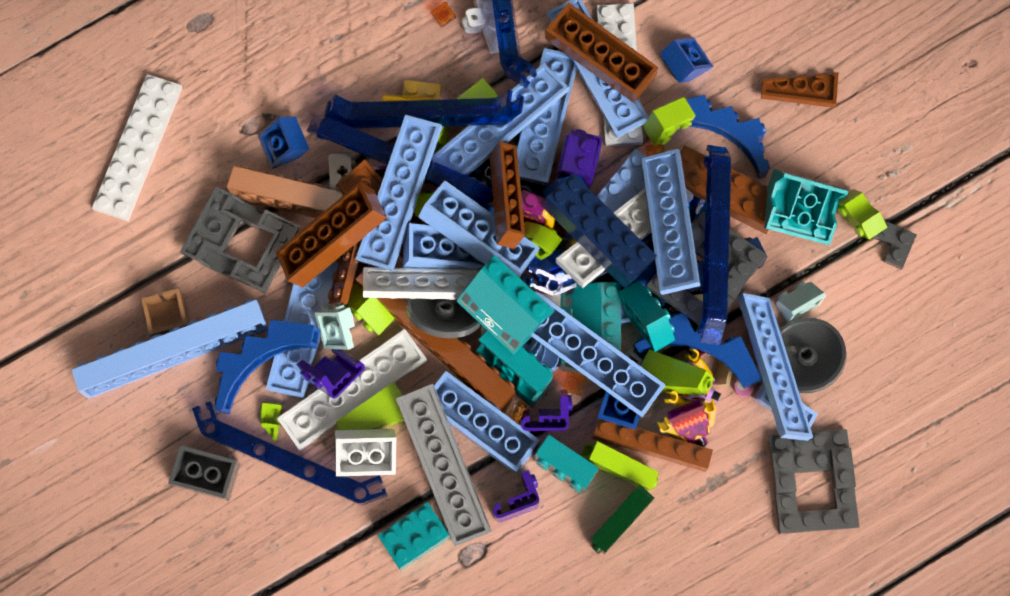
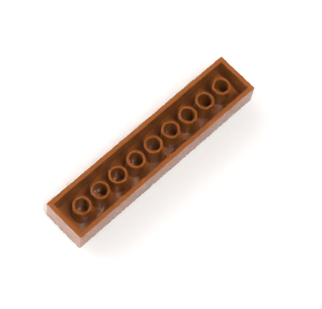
M363 272L356 278L357 284L362 288ZM377 298L400 326L469 388L498 410L503 412L515 399V386L508 379L504 381L499 376L500 372L493 366L489 368L485 363L486 360L478 353L475 355L470 350V345L464 340L460 342L457 338L432 336L415 327L406 314L407 298Z

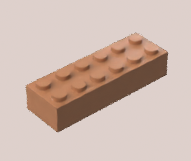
M240 165V167L233 166L227 185L229 192L242 201L312 218H317L344 195L338 188L332 187L327 189L318 183L311 185L301 179L290 180L281 174L273 176L264 170H258L257 172L243 165Z

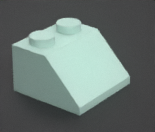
M811 281L806 284L801 282L794 287L795 290L791 293L786 291L779 295V300L775 305L785 321L789 323L819 306L826 297V294Z

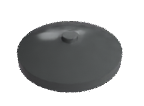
M407 298L406 314L415 327L429 335L441 338H459L473 333L481 325L457 302V299Z
M800 318L785 324L779 329L799 393H814L824 390L840 377L846 365L847 351L841 334L834 326L817 318Z

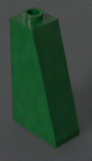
M639 485L590 539L592 543L590 547L598 554L602 552L605 555L653 502L654 497L644 487Z

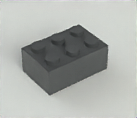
M180 445L168 483L177 488L229 501L240 463L234 459Z

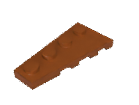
M834 72L831 75L815 74V76L810 77L800 75L796 78L778 77L763 79L761 99L835 108L839 72Z

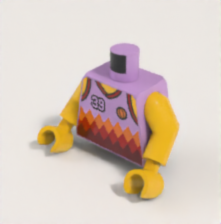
M689 348L692 352L691 357L687 354L684 355L685 359L691 360L688 364L707 370L713 377L707 364L700 358L699 352L696 349ZM712 388L707 391L706 395L677 394L675 391H667L666 393L670 394L671 398L664 399V402L680 407L702 398L703 401L706 399L712 401L711 399H714L717 404L721 393Z

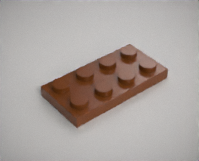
M362 239L337 259L338 268L332 277L334 282L333 288L328 293L329 304L333 306L348 304L358 261L355 259Z

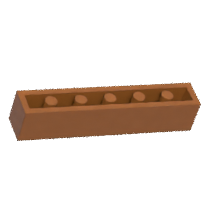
M499 141L489 156L497 245L515 249L525 236L517 146Z
M599 418L593 435L594 440L704 472L709 467L713 452L709 448L637 427L634 430Z

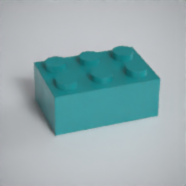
M637 281L619 291L627 318L655 352L675 341L673 335L675 329L669 321L671 317L665 308H661L660 302L656 297H652L647 286L643 287Z
M550 435L547 436L535 454V460L540 468L545 471L547 469L551 470L555 478L562 482L566 480L570 483L569 487L578 493L580 490L582 492L586 491L599 469Z
M428 502L377 535L401 571L451 538Z

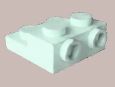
M327 304L322 306L321 310L314 312L318 328L321 330L320 335L324 349L348 350L354 347L349 328L355 326L350 308H345L344 304L335 306Z

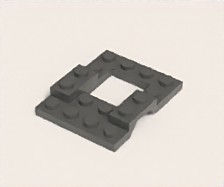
M216 186L180 253L215 272L266 294L281 266L276 251L297 235L301 227L266 209L254 207L242 201L234 194ZM241 222L273 235L257 267L225 253Z
M702 211L696 221L691 224L695 253L726 274L716 292L707 304L687 290L662 295L659 290L657 273L648 283L647 287L655 295L711 333L743 286L764 261L767 254Z
M847 429L812 432L813 438L808 441L780 438V435L768 436L770 457L774 469L779 534L860 527L855 495L854 466L851 447L849 448ZM831 471L836 509L798 512L795 474Z

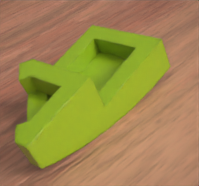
M263 402L261 426L269 433L273 441H277L280 429V422L277 418L282 415L283 404Z

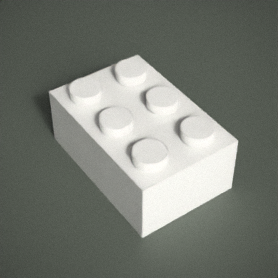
M394 429L335 430L336 476L395 475L396 435Z

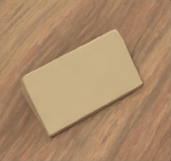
M718 361L713 385L726 389L730 384L732 372L720 361Z

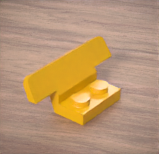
M404 80L401 96L382 94L383 101L447 109L454 108V102L440 100L441 84Z

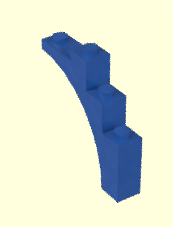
M705 95L686 99L696 115L692 120V125L689 127L709 130L728 139L746 155L753 165L758 179L767 176L770 165L768 160L764 159V146L760 142L766 134V128L759 118L738 123V114L733 111L732 106L712 111L711 102L706 99Z
M679 311L670 315L671 319L669 321L675 329V332H673L675 341L666 346L693 348L715 357L737 377L743 389L762 381L741 336L738 338L732 336L725 340L726 344L722 345L715 328L710 333L699 326L697 328L698 331L694 332L686 315ZM643 337L637 340L638 343L635 344L639 354L652 349Z
M271 320L270 325L267 327V338L245 336V341L241 346L242 354L220 352L216 361V371L223 375L219 380L220 388L215 399V410L224 414H230L234 399L243 383L252 372L272 357L295 349H317L321 330L315 325Z

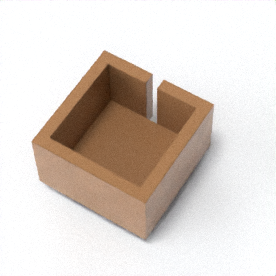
M179 288L163 292L162 296L165 298V302L159 294L141 298L151 337L158 334H167L169 330L176 327H186L190 322L184 294Z

